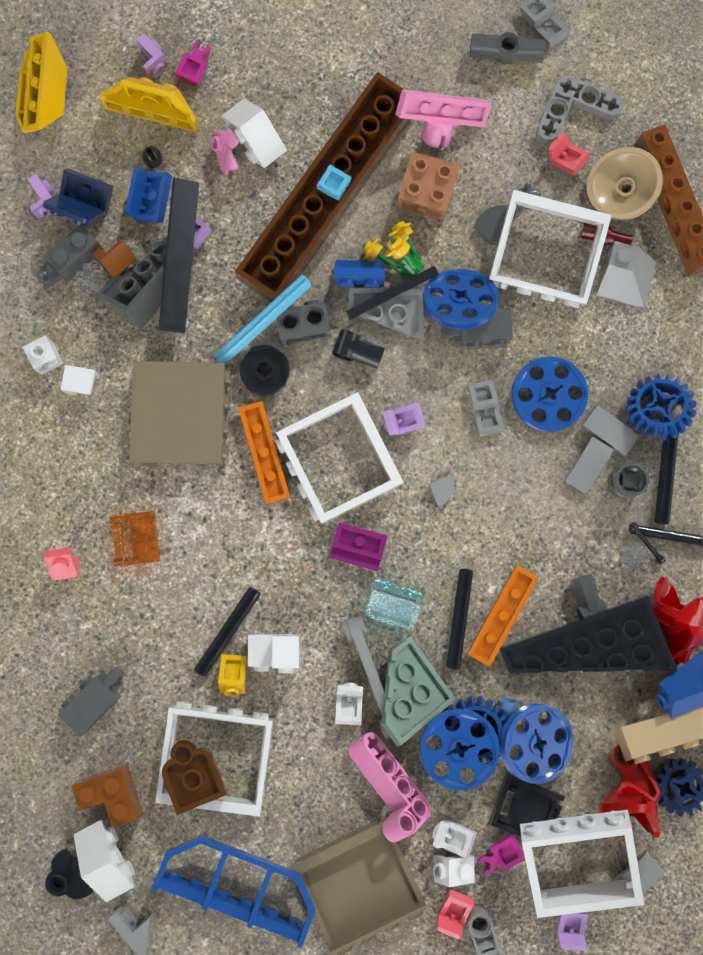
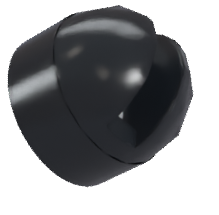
M149 146L143 150L142 160L147 167L156 168L162 163V155L158 148ZM149 152L153 153L156 158L152 161L150 159Z

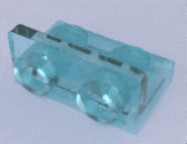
M375 579L364 616L413 631L422 605L423 594L411 587L403 588L394 585V583L388 580Z

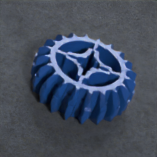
M658 373L655 376V380L647 376L645 383L639 381L636 385L637 389H631V396L627 398L626 402L629 405L626 407V413L631 414L628 420L629 423H635V431L643 429V437L651 433L652 440H656L657 435H661L662 440L665 441L669 434L674 439L678 435L677 431L683 434L686 432V426L692 425L693 420L691 418L696 415V410L693 408L696 407L697 402L691 400L694 396L693 391L686 392L688 389L687 383L679 385V377L671 381L669 374L666 375L665 379H661ZM650 394L651 403L647 404L646 408L641 409L640 402ZM680 405L682 409L681 415L677 419L672 420L671 411ZM651 419H657L661 423L652 421Z
M471 695L468 696V704L466 705L462 698L458 699V703L461 706L458 709L481 710L479 715L486 719L488 714L492 717L500 744V736L504 726L501 722L507 719L506 715L500 714L497 716L501 711V707L497 705L491 709L493 705L491 699H488L485 705H483L484 699L482 696H478L476 703H474ZM453 704L449 706L450 709H457ZM449 716L447 718L449 723L445 722V727L450 731H454L455 725L459 726L460 724L459 719L456 716ZM477 722L471 726L476 728L477 725H480L478 729L484 734L485 727L482 723ZM474 734L473 736H474V737H481L482 735H480V734H479V735ZM456 743V748L452 749L453 751L449 752H457L459 753V756H462L463 750L467 749V747L474 746V744L470 746H462L461 748ZM488 748L480 750L478 753L479 761L482 762V758H485L488 763L491 760L490 755L492 751Z

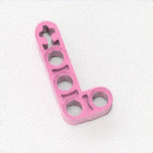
M369 732L350 744L349 754L392 811L391 815L384 821L382 829L389 841L398 842L414 834L430 815V804L380 737L373 732Z

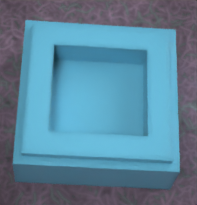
M329 165L317 184V189L339 201L351 182V176Z

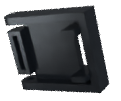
M505 774L489 824L521 837L520 824L559 818L562 806L552 802V800L555 798L564 801L565 796ZM509 790L514 792L515 795L507 816L500 812Z

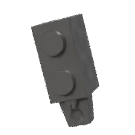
M78 225L44 256L46 262L35 276L47 289L61 279L68 283L95 259L91 255V251L97 246L103 251L104 249L83 225Z
M511 308L497 309L496 314L489 322L477 328L457 330L442 326L441 337L442 339H455V343H460V346H467V349L482 348V345H491L492 348L505 347L513 338ZM466 313L463 315L466 318L476 317L474 314Z
M117 666L108 675L102 672L94 678L89 676L79 686L81 691L75 697L73 695L69 696L62 703L61 707L63 710L58 716L79 737L86 734L121 697L117 692L119 687L116 683L125 673Z

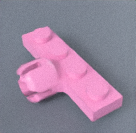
M402 89L396 115L399 118L425 121L421 140L426 145L438 148L441 143L440 148L444 149L449 145L453 129L456 125L485 127L492 103L485 99Z

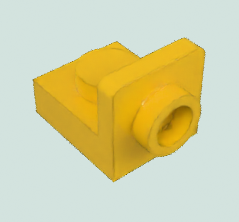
M221 655L218 679L220 693L230 697L246 693L247 656Z

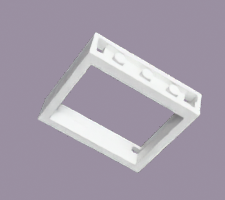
M513 190L494 255L489 280H492L496 287L507 290V286L517 288L516 293L527 296H531V292L541 294L540 299L550 302H555L556 298L565 300L564 305L579 308V305H587L612 215ZM516 205L597 225L578 295L498 275Z
M358 392L276 432L279 439L275 440V443L281 454L286 452L290 460L286 465L292 477L298 476L301 484L297 485L303 499L308 497L312 504L308 509L314 522L320 520L321 524H324L404 483ZM352 406L389 481L324 513L287 437Z
M180 701L176 705L169 707L155 803L173 805L162 777V768L171 759L170 752L176 741L179 715L265 727L255 800L223 796L196 808L260 817L274 718H269V713L254 711L253 715L243 714V710L228 708L227 712L217 711L218 707L213 705H202V709L192 708V703Z
M628 810L585 814L583 816L520 824L522 845L537 918L644 905ZM624 835L631 879L540 890L532 847Z

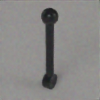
M635 522L630 523L629 530L635 532L655 556V559L660 564H663L666 561L665 558L656 551L639 530V525Z

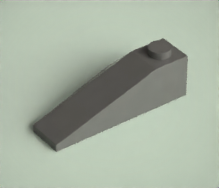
M167 237L154 245L150 250V254L140 261L137 258L131 263L132 267L123 274H119L115 279L111 277L96 294L98 299L123 320L141 330L155 315L161 305Z

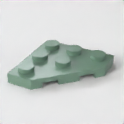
M411 636L388 653L382 726L398 747L456 700Z

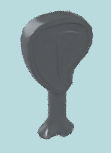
M526 183L524 185V193L541 197V191L534 190L531 184ZM508 205L491 207L480 214L476 220L478 234L491 245L498 244ZM516 205L513 219L523 206Z

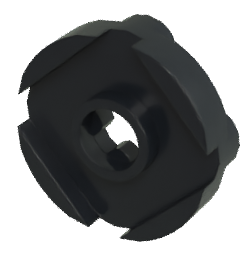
M259 345L251 348L240 363L239 372L243 384L250 392L261 396H269L278 393L286 387L290 376V367L286 356L280 350L271 345ZM263 364H266L268 368H272V372H269L267 377H263V374H258V370L262 369Z

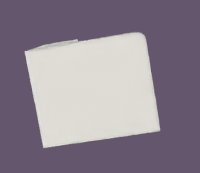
M65 365L60 390L70 395H77V393L91 395L94 380L99 379L100 374L96 370Z

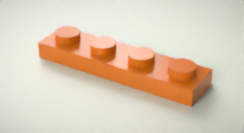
M263 401L239 407V413L266 505L291 498Z
M515 565L466 654L489 667L491 666L539 579L538 576Z

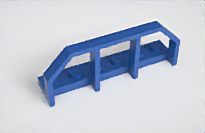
M204 835L195 837L167 850L151 889L157 892L158 888L203 905L202 910L207 911L208 908L247 922L248 928L252 929V926L255 925L296 941L297 947L300 948L304 944L315 914V905L300 872ZM199 844L223 852L210 888L206 887V884L201 880L194 878L188 880L182 878L181 874L175 870H166L169 859ZM227 855L267 869L255 904L250 899L244 897L237 899L229 896L230 893L228 891L215 888ZM272 872L296 881L309 911L305 923L293 916L286 918L278 915L279 912L273 908H260Z

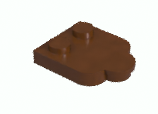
M180 740L173 745L170 752L171 759L162 768V777L176 815L227 795L218 766L209 749L204 747L196 748L188 740Z

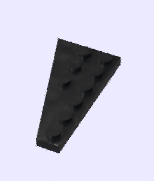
M648 595L500 648L509 673L678 670Z

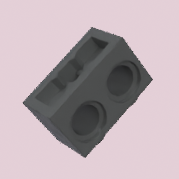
M311 300L305 302L304 306L294 307V305H290L276 318L282 346L330 337L325 302L319 303L318 300ZM313 314H317L322 319L318 324H311L308 318ZM288 319H294L297 322V325L292 329H287L283 326L284 322Z

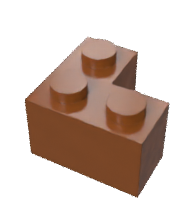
M128 764L78 780L71 785L78 810L81 811L105 803L112 828L138 820L143 814Z

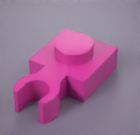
M199 40L194 42L192 55L184 53L175 72L176 78L196 87H199L208 68V62L204 59L210 55L211 51L209 44H207L205 50H198L200 47Z
M510 834L490 845L492 854L481 855L478 859V865L484 861L490 863L491 866L484 869V875L491 874L498 865H500L504 872L525 861L524 851L514 834Z

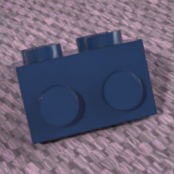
M68 168L63 172L60 193L45 200L43 208L50 210V213L55 216H66L73 219L74 223L86 226L108 214L114 186Z

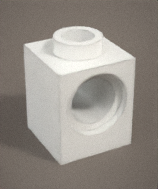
M46 335L23 346L33 369L41 375L64 364L53 341Z

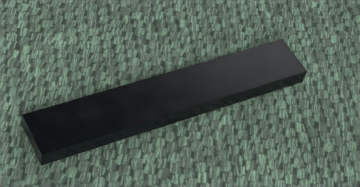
M174 178L172 181L158 330L184 334L199 182Z

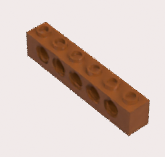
M664 124L642 132L635 143V147L649 152L661 167L663 186L657 201L686 273L690 277L703 272V215L667 127Z

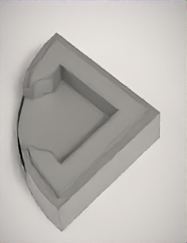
M453 475L429 484L438 508L444 505L453 494L455 485Z

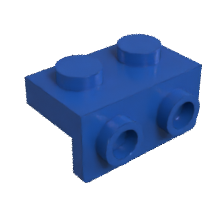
M134 167L125 214L139 223H163L172 175L168 172H146L140 167Z
M335 261L334 285L345 288L353 286H364L372 289L384 287V262Z

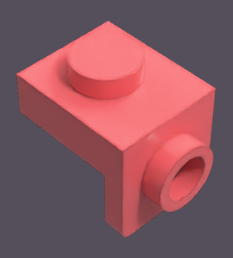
M561 133L548 148L551 164L572 176H575L590 159L589 152L569 143L568 135L565 133Z
M71 547L45 551L44 559L52 581L78 577L80 561L78 557H74Z
M450 889L438 911L436 929L445 935L461 939L463 925L474 906V899Z

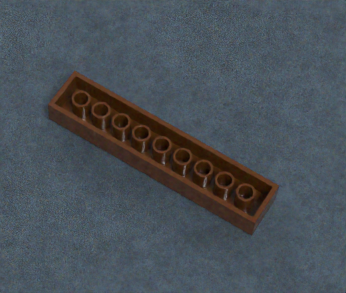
M379 72L375 74L235 270L236 277L240 282L272 302L303 273L411 120L399 118L396 115L403 88ZM329 165L351 176V182L339 201L317 189V184Z

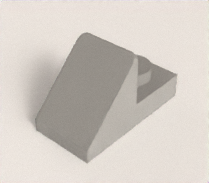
M120 905L112 912L108 921L136 955L148 954L151 946L154 912L150 913L137 925L134 914L129 909H124Z

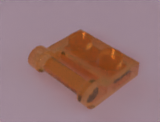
M155 511L109 516V522L113 527L116 559H113L114 567L161 561ZM122 523H130L133 557H126Z

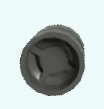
M628 463L611 472L607 481L608 488L617 498L627 499L635 497L647 489L649 476L641 465Z

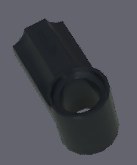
M341 329L332 354L346 361L354 360L378 369L385 348L361 339L356 333Z

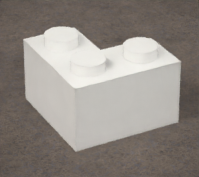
M245 98L221 116L226 123L223 126L224 129H230L237 135L239 143L244 144L247 148L245 154L252 164L257 163L265 168L287 151L264 110Z
M301 634L248 635V667H254V671H269V667L278 668V673H294L295 668L300 667Z
M101 819L73 834L81 878L105 902L135 887L132 877L135 875L134 868L129 860L125 861L116 846L118 835L112 826L108 827Z

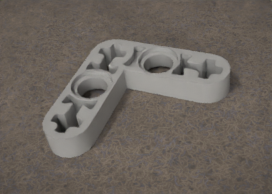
M563 76L558 80L536 132L537 139L546 145L551 144L557 139L571 106L601 118L613 120L622 111L623 101L616 94L574 77ZM565 85L569 86V91L567 93L563 92V87ZM577 89H579L580 92H579L577 98H575V97H574V96H575V93H576ZM584 93H591L595 101L593 103H586L582 99V95ZM601 98L603 100L601 102L600 107H598L597 104ZM610 103L614 104V109L612 111L608 110V105ZM559 105L564 113L556 116L551 112V107ZM549 122L554 123L551 134L549 136L544 135Z

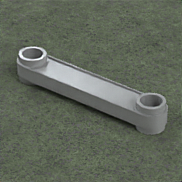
M355 616L347 619L342 624L348 641L355 642L383 716L385 693L364 636H367L368 633L361 616ZM382 719L378 720L385 740L391 738L382 726Z

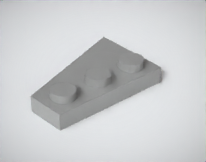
M349 288V309L390 288ZM410 289L359 315L358 318L423 340L424 289Z

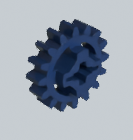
M680 757L677 763L676 760L671 758L669 759V766L663 763L660 764L663 770L661 773L654 772L658 777L656 783L661 791L658 804L661 807L666 806V811L670 814L675 811L676 815L682 817L685 811L688 815L692 816L693 808L699 811L702 810L700 802L703 801V776H701L703 768H696L697 763L691 760L687 763L686 759ZM679 770L678 774L671 775L673 772ZM694 780H696L697 789L695 788ZM673 783L683 784L689 791L678 789ZM665 784L667 785L669 791L668 794H666Z

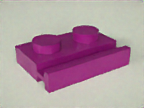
M339 522L329 558L378 571L388 536Z

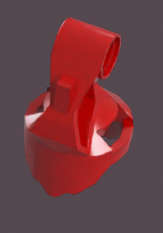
M661 576L656 583L650 603L675 664L678 666L680 663L685 664L688 662L692 651L703 642V597L696 598L686 605L681 604L673 584L669 582L668 578Z
M617 745L610 750L608 760L611 766L620 774L621 780L598 804L599 813L628 810L629 816H634L648 833H651L653 838H660L657 800L661 791L651 776L650 761L635 764L633 759L622 763L617 757L618 750H621L620 745Z

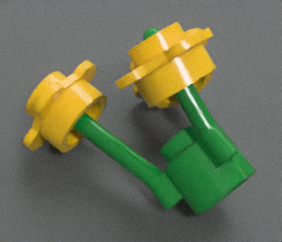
M404 220L395 223L391 228L393 232L389 234V237L393 238L387 243L388 250L385 252V256L379 253L383 247L377 243L379 238L377 237L374 243L369 240L367 244L363 245L364 249L361 253L365 256L362 261L367 259L372 263L375 258H378L397 271L401 277L406 275L408 278L417 275L424 268V265L420 261L422 258L415 251L409 240V235L413 233L410 227L412 223L405 224ZM391 255L393 256L394 259H399V258L403 257V258L399 261V264L401 265V267H399L397 264H395L394 262H392L391 260H389V259L386 258V257H389V256H391Z

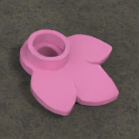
M230 129L215 131L210 141L211 148L217 154L220 170L224 175H228L229 170L238 169L232 149L238 145L239 138Z

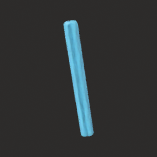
M300 275L214 355L216 362L225 363L226 365L311 287L312 284L309 279L304 275Z

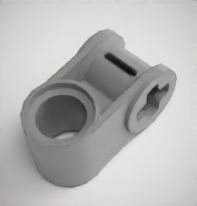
M478 905L473 906L466 923L472 938L471 942L475 954L504 955L486 909ZM478 917L485 919L480 926L472 924Z

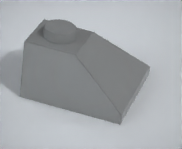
M615 241L608 249L596 296L644 309L656 261L638 247Z

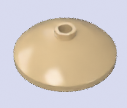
M623 147L610 151L595 163L589 173L587 180L588 198L596 211L612 215L611 219L628 220L638 217L654 205L661 193L663 186L661 167L654 156L640 148ZM625 188H631V190L628 193L623 192Z

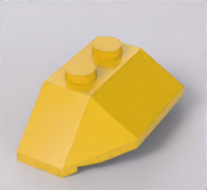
M49 32L30 37L28 42L29 48L24 54L19 69L15 117L23 133L41 130L64 114L68 68Z
M130 77L122 79L100 95L99 99L104 109L196 133L199 131L196 117L180 90L171 84L164 83L161 85L154 83L148 78L141 77L137 79Z

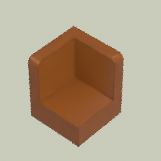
M122 241L117 242L106 253L98 246L90 252L100 266L114 279L136 260V257Z

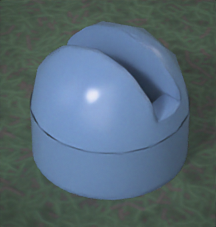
M507 697L499 698L498 705L501 707L499 713L509 718L518 709L519 701Z

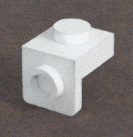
M344 683L337 686L335 724L361 725L362 686H358L355 683Z
M444 820L440 824L438 823L433 831L432 837L434 842L432 846L444 848L459 856L469 858L477 832L451 820Z
M434 855V881L447 887L475 883L474 856L469 855V858H464L459 855L452 857Z

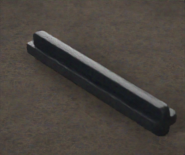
M678 431L676 438L673 439L668 434L667 440L663 441L655 512V523L662 525L670 523Z
M462 568L459 570L446 663L449 669L458 670L461 667L473 579V570Z
M253 587L247 589L195 666L194 670L196 673L203 677L208 674L260 597L261 593Z

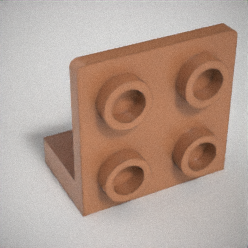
M412 152L398 197L397 208L444 221L459 165Z

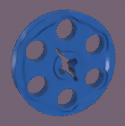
M467 269L447 270L431 278L424 288L423 307L426 314L434 322L447 328L466 330L480 327L489 322L498 309L499 292L496 285L487 276L476 271ZM455 280L458 283L455 285L448 284L447 281ZM472 284H480V285H482L483 287H481V288H473L471 285H472ZM440 293L442 296L435 298L430 296V294ZM488 300L492 303L490 305H483L480 301ZM445 309L451 313L444 315L438 311ZM466 313L474 314L476 317L466 318L463 315Z
M541 357L528 363L515 378L512 387V402L516 413L528 426L539 431L556 432L569 427L583 414L588 402V387L583 374L571 362L559 357ZM563 366L566 368L568 375L565 379H559L555 376L554 370L556 367ZM531 368H540L543 372V377L540 380L532 379L529 374ZM559 387H562L557 392H555L556 394H554L553 396L554 400H552L551 398H545L542 401L538 402V400L543 398L546 394V388L549 391L556 390ZM570 387L579 388L581 391L580 399L573 400L569 397L568 390ZM528 389L532 394L531 400L528 402L521 401L518 397L519 390ZM564 408L569 411L570 419L567 422H562L557 418V411ZM539 409L544 412L545 420L542 423H537L533 420L532 412Z
M532 703L520 707L510 715L503 726L499 744L502 761L513 776L525 782L542 784L553 780L566 768L572 755L573 733L568 720L560 711L544 704ZM542 711H545L547 713V720L544 724L540 725L538 716ZM520 719H524L525 729L518 733L516 731V724ZM561 728L563 737L560 741L556 742L554 733L557 729ZM536 738L540 740L537 748L533 747V744L537 743ZM514 745H518L519 755L512 759L510 757V749ZM552 754H556L557 763L550 768L548 759ZM533 762L535 764V772L528 776L526 774V767L529 763Z
M450 709L438 714L427 724L420 741V755L426 771L438 784L452 790H469L483 784L493 774L499 761L500 746L495 730L481 715L467 709ZM449 716H456L459 719V727L454 731H450L445 727V720ZM479 722L484 725L485 732L481 737L472 736L470 729L474 723ZM432 735H437L441 738V746L436 750H431L427 747V739ZM457 742H460L462 746L474 744V746L463 750L462 756H459L457 752H449L456 748ZM488 748L492 751V759L488 763L479 761L478 753L481 749ZM439 761H445L449 765V771L443 776H439L434 772V766ZM471 768L474 771L472 781L463 782L460 779L462 769Z

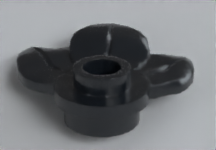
M67 848L54 856L51 862L52 871L48 874L45 881L47 891L53 896L67 895L73 900L89 896L94 890L81 878L78 858L72 859V855ZM56 878H62L64 884L58 886L55 882Z

